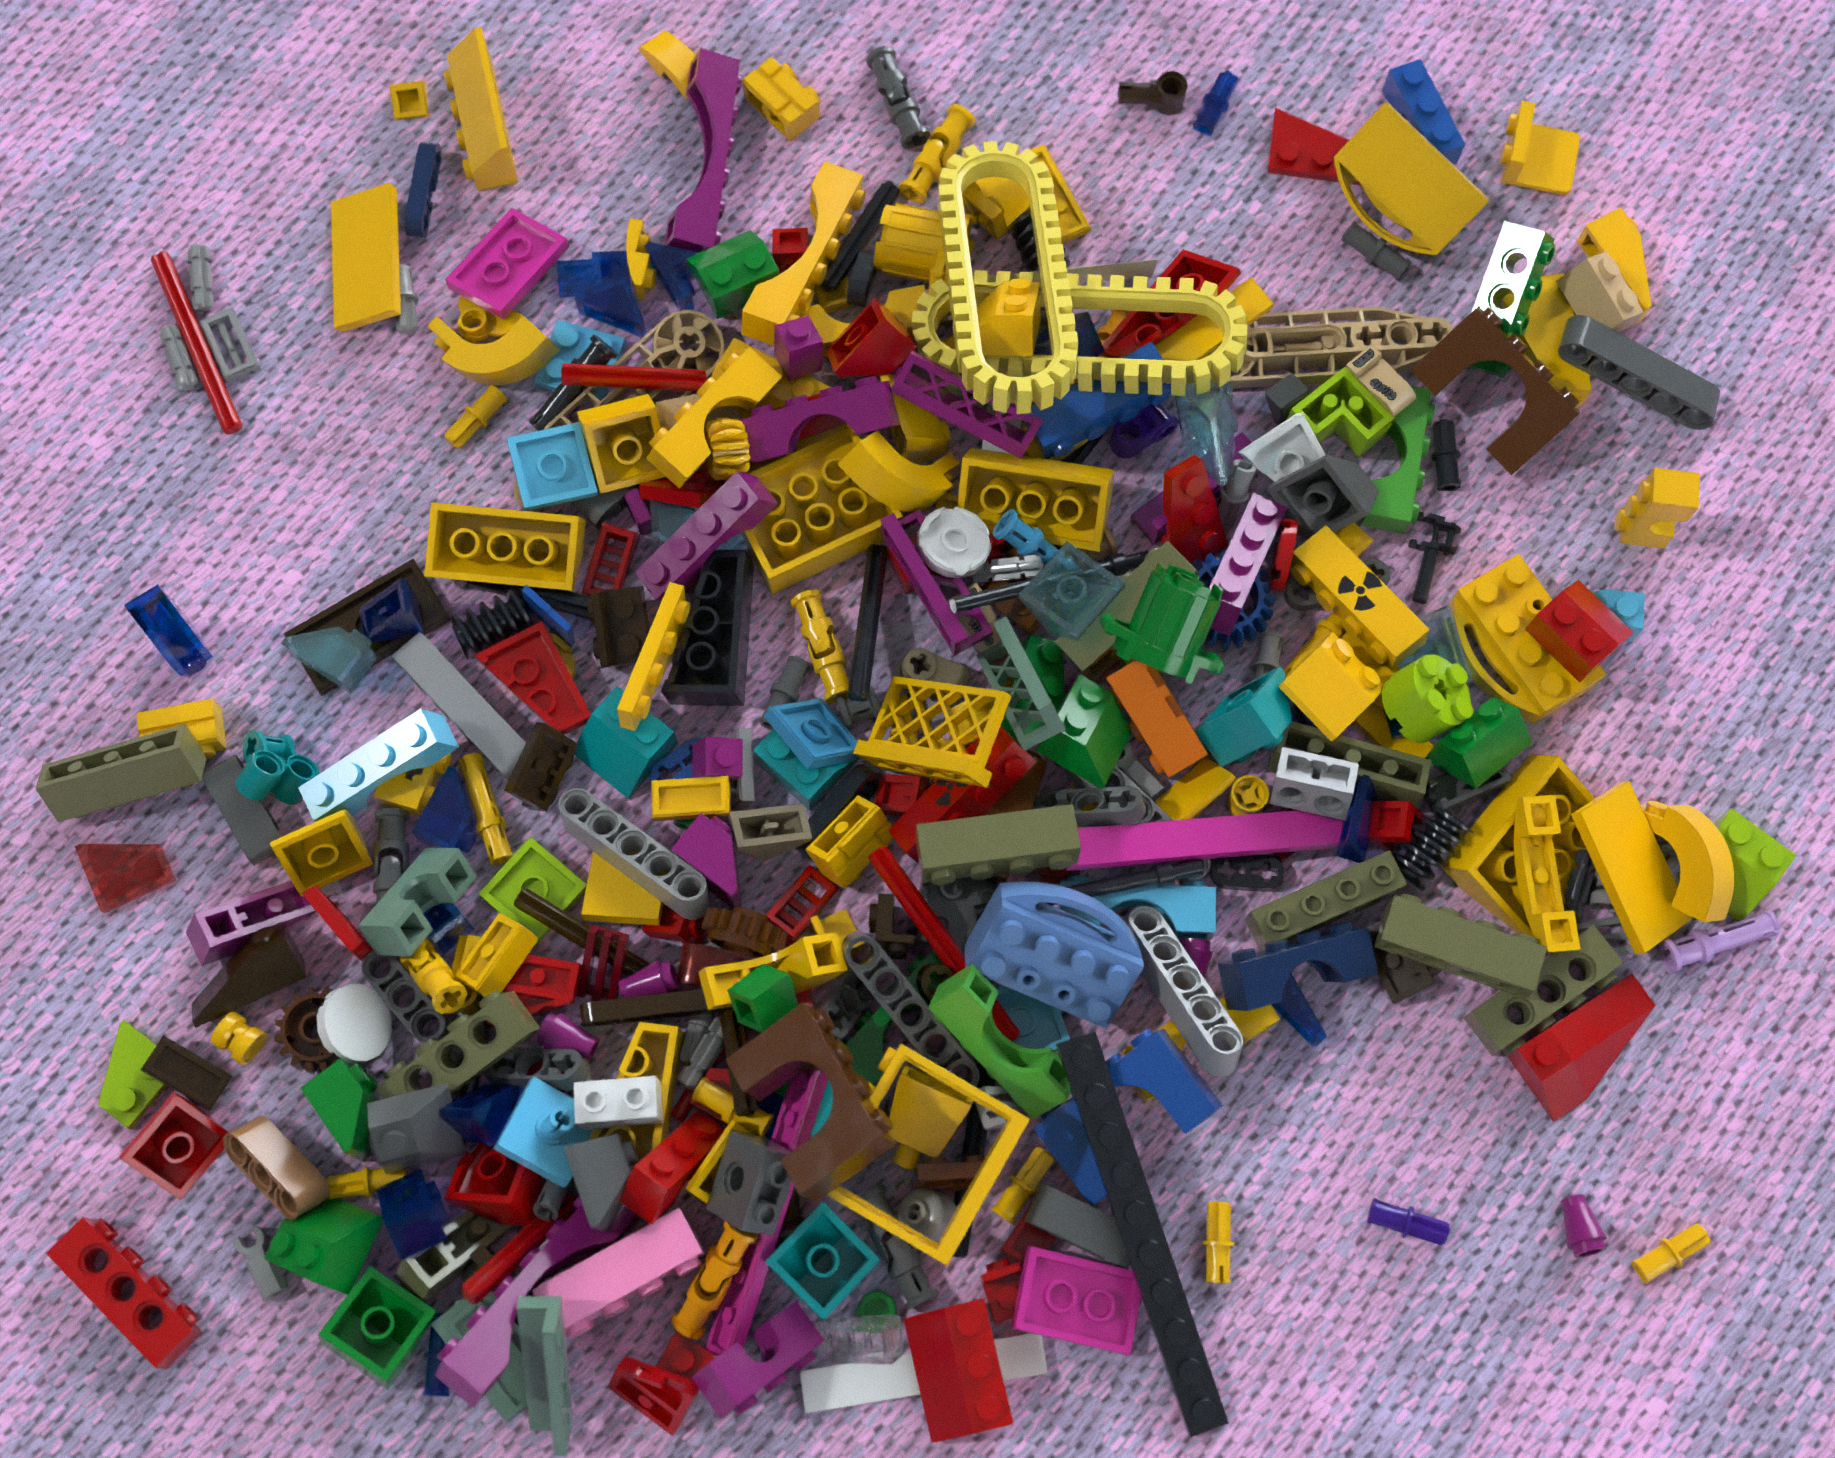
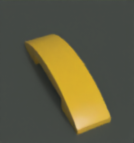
M1555 795L1518 798L1514 821V860L1519 893L1531 931L1538 944L1548 947L1546 953L1580 950L1574 910L1564 911L1552 836L1561 833Z

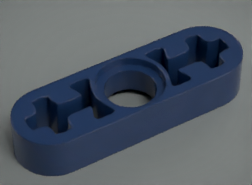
M420 142L418 146L405 212L404 224L407 236L427 237L433 202H430L432 191H436L442 160L440 144Z

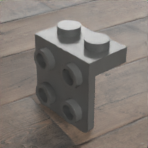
M971 877L957 878L954 882L946 885H934L932 882L922 883L921 880L918 891L964 953V944L978 922L975 919L973 905L988 903L998 884L986 880H974ZM910 918L906 933L915 935V947L925 949L929 943Z

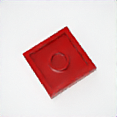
M312 885L302 895L350 952L363 962L364 957L373 951V948L337 905L317 886L314 887Z

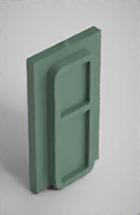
M493 1291L478 1304H472L469 1300L462 1298L457 1300L455 1305L434 1320L431 1325L446 1344L453 1337L460 1341L469 1331L465 1325L472 1315L481 1306L488 1310L497 1299L492 1296ZM515 1320L510 1338L509 1364L500 1379L485 1395L505 1422L527 1406L519 1326Z

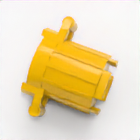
M896 203L895 206L885 205L880 219V224H884L880 242L876 241L874 267L882 270L886 275L929 283L928 294L932 296L931 284L942 279L948 285L939 211ZM965 214L969 253L972 255L975 239L970 238L971 225H976L977 216Z

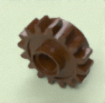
M734 906L733 912L724 908L721 910L716 907H708L701 925L702 929L708 931L707 940L710 943L755 959L783 950L788 938V932L782 931V928L772 926L771 923L766 922L768 917L764 914L739 906Z
M326 986L321 994H318L317 990L313 987L308 988L306 996L301 997L298 994H294V1002L290 1006L283 1005L281 1007L285 1013L283 1018L275 1020V1025L281 1028V1034L276 1035L274 1040L279 1044L285 1045L279 1052L280 1055L286 1059L293 1057L290 1065L296 1069H300L305 1064V1071L313 1075L318 1066L324 1071L331 1066V1063L340 1059L334 1052L329 1053L323 1046L320 1038L312 1039L311 1035L313 1027L317 1024L319 1007L323 1006L328 993L333 991Z

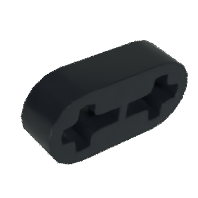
M859 251L849 280L847 304L860 307L866 306L877 272L876 267H874L875 252Z
M1259 854L1215 858L1210 866L1209 873L1212 882L1222 889L1267 892L1277 888L1283 879L1284 870L1281 862L1274 856ZM1224 862H1230L1231 869L1244 870V873H1235L1230 880H1225L1224 873L1218 872L1217 868H1222ZM1263 864H1266L1269 871L1275 872L1276 876H1272L1269 882L1266 883L1263 882L1261 875L1249 874L1250 871H1259Z

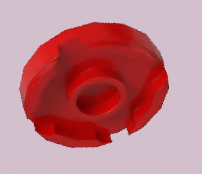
M1284 518L1281 521L1279 530H1282L1275 544L1269 574L1271 576L1270 590L1284 591L1294 552L1298 520Z

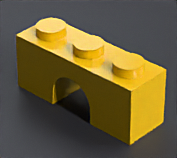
M1654 468L1645 480L1640 481L1636 492L1633 495H1629L1626 505L1616 513L1614 528L1615 531H1620V543L1664 549L1674 537L1675 521L1687 522L1699 508L1700 473Z

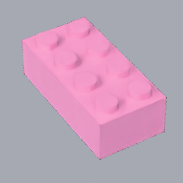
M679 1207L656 1220L653 1224L643 1227L533 1288L532 1292L534 1296H562L565 1335L567 1338L572 1337L575 1339L593 1329L595 1326L592 1320L602 1314L605 1318L609 1317L610 1319L629 1309L631 1305L628 1300L640 1294L641 1297L645 1296V1298H648L665 1289L667 1285L664 1280L677 1273L678 1277L684 1278L694 1273L703 1265L700 1260L706 1257L707 1253L687 1214Z

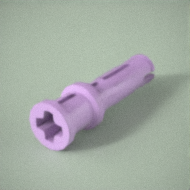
M1767 911L1755 917L1737 921L1705 932L1704 930L1695 929L1690 931L1688 936L1673 941L1668 938L1664 939L1659 943V951L1667 970L1671 973L1681 971L1682 966L1694 962L1707 963L1719 952L1775 936L1779 933L1777 931L1779 930V924L1774 914Z

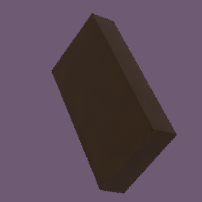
M164 1035L140 1070L208 1111L212 1109L232 1078V1075Z

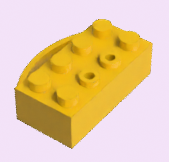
M1385 102L1334 156L1340 186L1356 215L1378 236L1409 251L1437 255L1489 202V198L1388 102ZM1359 181L1374 206L1388 219L1410 230L1412 237L1405 240L1389 232L1373 220L1357 200L1351 188L1352 182Z
M1517 554L1457 590L1448 605V625L1456 653L1476 685L1490 699L1494 696L1519 708L1523 720L1535 724L1593 689L1607 674L1599 665L1579 683L1525 630L1536 614L1552 601V598L1521 555ZM1464 626L1479 645L1487 661L1501 676L1513 694L1502 688L1481 666L1467 640Z

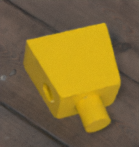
M905 1065L898 1078L889 1116L893 1126L889 1132L895 1141L900 1142L893 1161L903 1168L914 1170L922 1153L931 1157H938L968 1113L973 1100L933 1076Z

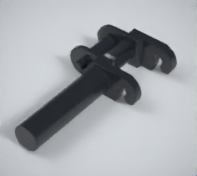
M1423 512L1418 514L1417 520L1432 524L1434 532L1431 542L1422 541L1421 544H1417V540L1411 539L1408 544L1409 548L1424 551L1413 593V602L1427 603L1438 558L1437 551L1444 552L1443 555L1445 556L1456 553L1457 549L1452 544L1455 534L1461 533V527L1456 525V523L1445 522L1446 517L1432 513L1424 517ZM1439 530L1447 532L1445 543L1437 542Z

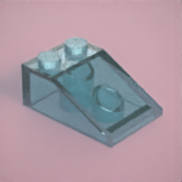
M1210 379V392L1196 395L1193 383L1186 384L1185 396H1175L1182 443L1191 455L1195 454L1203 460L1207 473L1220 486L1226 485L1236 448L1234 433L1238 432L1237 421L1233 412L1230 411L1229 400L1233 399L1230 382L1228 381L1219 388Z

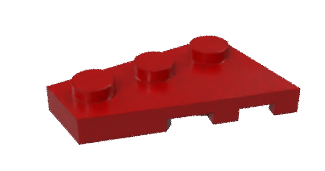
M1275 108L1267 173L1339 183L1334 156L1346 145L1349 139ZM1359 181L1352 182L1353 185L1362 186Z
M1194 454L1164 473L1163 514L1167 516L1166 534L1162 535V545L1168 540L1191 565H1193L1195 560L1204 561L1206 555L1210 553L1215 554L1228 546L1203 460Z
M542 621L475 654L476 659L545 724L563 735L587 724L591 713Z

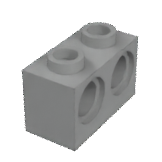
M1282 747L1269 804L1345 821L1354 794L1359 763Z

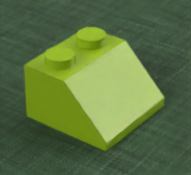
M1731 808L1720 816L1714 825L1722 834L1729 848L1734 868L1733 897L1727 914L1736 921H1741L1777 884L1796 857V854ZM1681 870L1676 875V877L1679 879Z

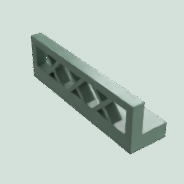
M1005 616L993 623L1002 642L976 656L992 689L1005 691L1011 695L1005 715L1021 747L1026 751L1066 729L1009 620ZM1009 653L1003 666L989 665V663ZM1008 677L1019 678L1014 688L1003 687ZM1019 699L1030 700L1025 710L1014 709ZM1031 721L1045 723V725L1024 735Z
M519 1296L517 1315L530 1431H552L554 1456H567L573 1412L562 1296Z

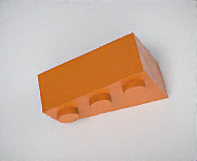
M1135 660L1107 677L1113 688L1110 692L1113 693L1120 709L1125 708L1133 720L1128 725L1139 743L1145 740L1153 752L1147 757L1158 775L1165 772L1168 778H1172L1209 756V753L1157 669Z

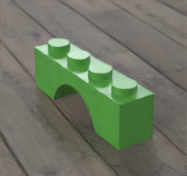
M1411 386L1416 394V400L1394 417L1387 435L1395 442L1399 450L1400 468L1387 477L1372 480L1379 490V494L1369 515L1362 518L1361 526L1404 534L1409 524H1415L1417 521L1420 503L1414 502L1415 493L1421 490L1425 476V470L1419 469L1421 458H1426L1430 444V437L1425 436L1426 425H1431L1435 412V404H1430L1431 391L1429 389Z
M971 964L938 985L928 1008L934 1014L937 1021L945 1025L960 1041L962 1047L978 1060L989 1076L996 1080L1011 1095L1013 1101L1034 1119L1069 1098L1071 1089L1061 1059L1052 1048L1032 1049L1023 1047L1010 1041L999 1031L992 1016V1007L999 991L974 964Z

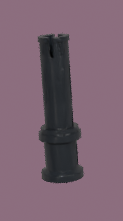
M593 334L590 338L591 344L578 359L574 358L571 364L607 365L611 359H616L619 354L605 341ZM561 382L540 410L529 420L530 424L538 431L544 430L546 425L573 402L587 386L564 385Z

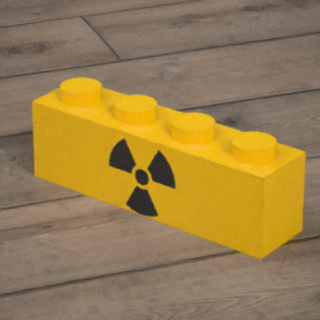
M1327 525L1294 550L1290 566L1294 578L1303 586L1307 584L1316 593L1318 602L1325 610L1329 612L1333 610L1341 618L1344 629L1352 637H1359L1368 646L1369 654L1377 663H1384L1390 670H1393L1425 644L1430 629Z

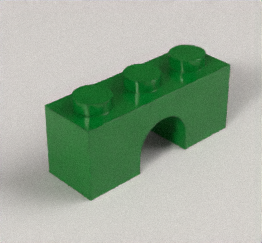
M764 964L727 989L738 1023L759 1032H763L798 1006L794 993L795 984L792 978L786 972ZM789 1081L775 1090L774 1093L784 1097Z

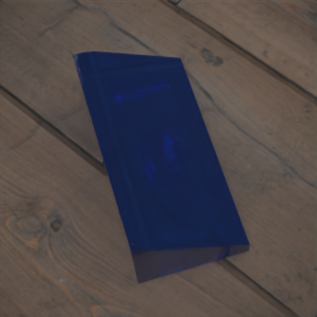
M1364 774L1355 783L1354 794L1346 820H1343L1337 848L1338 857L1356 863L1364 862L1366 859L1373 801H1378L1376 790L1368 775Z

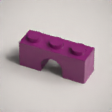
M797 1300L751 1333V1336L761 1350V1362L750 1358L739 1342H737L692 1376V1379L719 1419L732 1410L735 1411L737 1416L741 1415L758 1402L754 1393L762 1387L767 1394L788 1379L784 1374L785 1370L792 1366L798 1372L816 1358L812 1350L825 1340Z

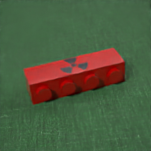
M1000 725L985 765V769L993 773L987 788L937 779L888 831L903 851L919 864L916 846V824L985 816L1037 761L1027 750L1024 751L1019 741ZM979 737L966 749L968 754L975 755L980 742Z

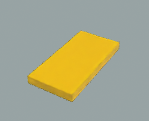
M389 182L331 202L334 328L339 332L349 331L401 315L397 188Z
M1630 781L1618 783L1571 814L1634 954L1646 953L1692 920L1691 916L1671 907L1678 886Z

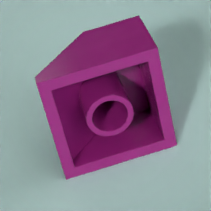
M700 813L671 848L672 853L700 872L705 877L708 890L732 909H734V906L742 907L737 854L733 844L734 839L729 834L732 830L718 817L713 816L710 820Z

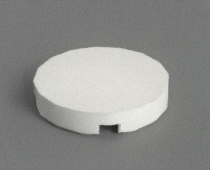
M939 508L926 516L917 533V549L921 559L931 570L944 577L959 579L972 576L983 567L991 552V544L988 537L990 533L986 524L976 514L964 508Z
M347 984L329 992L325 997L326 1000L323 1006L319 1007L317 1013V1032L323 1046L329 1053L334 1052L338 1057L352 1064H360L379 1056L387 1047L392 1033L391 1014L384 1000L375 990L363 984Z

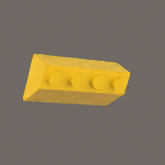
M477 27L447 54L449 70H444L443 72L448 91H454L456 99L450 100V106L454 120L461 121L462 128L456 129V134L461 151L467 150L468 158L462 159L467 181L474 180L477 191L518 183L493 63L482 27Z
M970 448L962 457L957 507L976 514L986 524L990 534H993L997 522L1004 513L1014 509L1018 512V518L1030 527L1041 529L1044 539L1050 544L1100 552L1111 504L1115 470L1022 456L1020 459L1010 453Z
M431 502L424 577L515 586L527 585L528 587L573 591L583 558L586 520L579 516Z

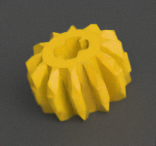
M728 417L708 421L704 428V435L711 451L705 463L708 467L709 475L716 481L724 480L726 482L736 471L747 473L750 468L749 459L751 457L749 454L750 445L747 439L748 433L745 431L744 424L737 418L729 419Z

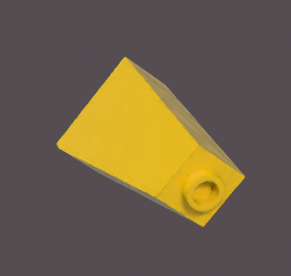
M1565 274L1541 276L1542 289L1537 300L1531 303L1528 311L1530 316L1528 328L1525 334L1519 336V338L1529 348L1525 354L1535 364L1538 360H1541L1552 371L1554 376L1550 380L1557 388L1561 390L1566 386L1580 401L1576 405L1578 408L1592 391V386L1588 373L1565 362L1558 355V348L1568 318L1575 316L1571 305L1556 282ZM1514 293L1507 294L1502 299V309H1507L1513 304Z

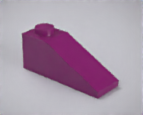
M292 881L194 913L186 934L201 966L234 955L247 939L264 927H275L284 923L287 928L317 911L304 896H300Z

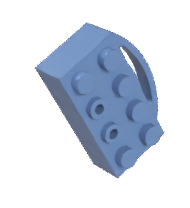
M1042 882L999 883L964 944L966 967L974 964L989 980L1105 1029L1144 968L1136 937L1115 912L1084 893ZM1044 902L1065 905L1083 911L1107 925L1113 932Z

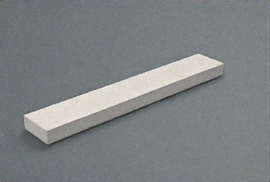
M1031 1333L994 1340L1004 1381L1048 1374L1042 1336ZM911 1353L800 1371L805 1413L920 1395Z

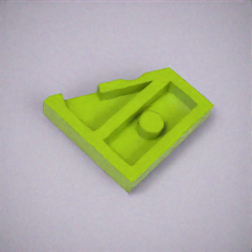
M123 1020L118 1028L98 1105L125 1127L132 1130L167 1086L140 1071L157 1045L127 1021Z

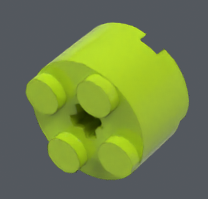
M1432 654L1422 656L1395 672L1384 683L1382 687V701L1387 716L1390 720L1396 718L1403 727L1398 731L1414 742L1425 743L1436 738L1473 715L1470 693L1466 685L1468 680L1467 672L1460 664H1451L1440 656Z

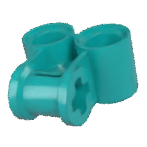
M251 730L243 744V757L247 764L236 779V787L243 796L254 801H262L272 792L281 802L297 805L303 799L298 787L317 776L319 768L310 758L296 754L294 742L290 735L281 734L278 737L263 735L258 730Z

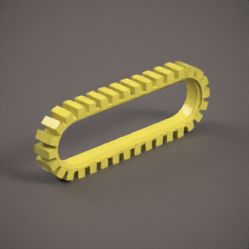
M997 141L983 142V152H980L974 144L963 148L962 157L957 154L947 160V168H942L940 174L939 216L941 218V233L943 235V249L945 251V266L947 268L958 373H962V383L966 390H973V398L982 405H985L993 398V410L1007 413L1010 403H1015L1016 413L1026 414L1031 413L1032 401L1035 402L1040 410H1044L1053 406L1054 396L1061 400L1069 392V385L1074 383L1076 375L1078 337L1077 331H1075L1074 313H1072V299L1069 296L1070 286L1067 278L1066 261H1064L1063 244H1061L1062 236L1059 227L1058 211L1056 210L1055 194H1053L1052 177L1049 178V169L1044 161L1037 163L1038 155L1029 149H1026L1019 155V145L1006 142L1003 150L998 151ZM991 176L1005 177L1017 182L1025 189L1030 203L1053 359L1047 368L1041 372L1023 378L1009 377L996 372L986 363L982 353L962 193L968 185L976 180Z
M974 270L973 284L976 305L981 303L1003 281H1011V271H997L996 282H989L988 270ZM1019 272V278L1034 282L1033 272ZM1067 274L1070 286L1069 296H1071L1073 305L1072 309L1193 313L1206 316L1217 323L1224 336L1222 344L1215 352L1200 360L1171 361L1077 356L1075 379H1078L1079 391L1093 392L1094 380H1101L1102 392L1116 393L1117 381H1124L1125 393L1139 394L1140 382H1148V394L1162 395L1163 383H1171L1172 396H1185L1186 384L1193 383L1196 395L1210 392V379L1220 388L1230 381L1231 371L1237 373L1241 368L1244 354H1246L1248 324H1246V314L1242 305L1236 306V297L1227 289L1218 296V284L1204 281L1200 291H1195L1194 278H1180L1179 289H1171V277H1157L1156 289L1148 288V277L1134 276L1133 288L1125 287V276L1111 275L1110 287H1102V275L1088 274L1087 286H1080L1079 274ZM939 279L930 285L932 296L923 292L916 302L918 311H913L911 321L914 342L918 354L959 375L956 350L942 343L936 334L940 321L951 311L949 287L942 279ZM1041 283V284H1040V305H1041V307H1045L1044 296H1043V290H1042V283ZM984 355L986 363L996 372L1009 377L1023 378L1036 375L1047 368L1053 356Z

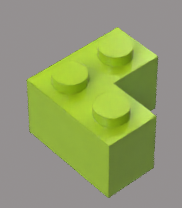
M1346 367L1342 368L1290 410L1287 418L1289 419L1296 413H1303L1319 443L1335 432L1358 457L1362 456L1386 436L1394 420V417Z

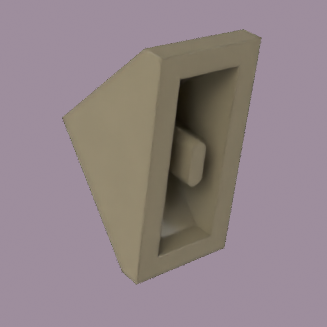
M804 803L730 812L728 815L736 851L764 861L812 840Z

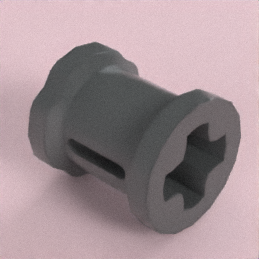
M870 686L869 698L865 702L851 701L849 697L845 699L842 696L836 697L844 726L847 729L852 728L853 723L872 717L877 719L880 707L872 686Z

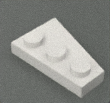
M1296 413L1237 452L1245 460L1252 462V466H1256V470L1272 484L1326 455L1303 413Z

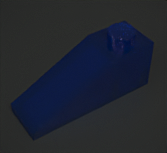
M159 584L124 604L158 651L180 676L184 674L191 675L201 671L206 666V661L213 657L192 622Z

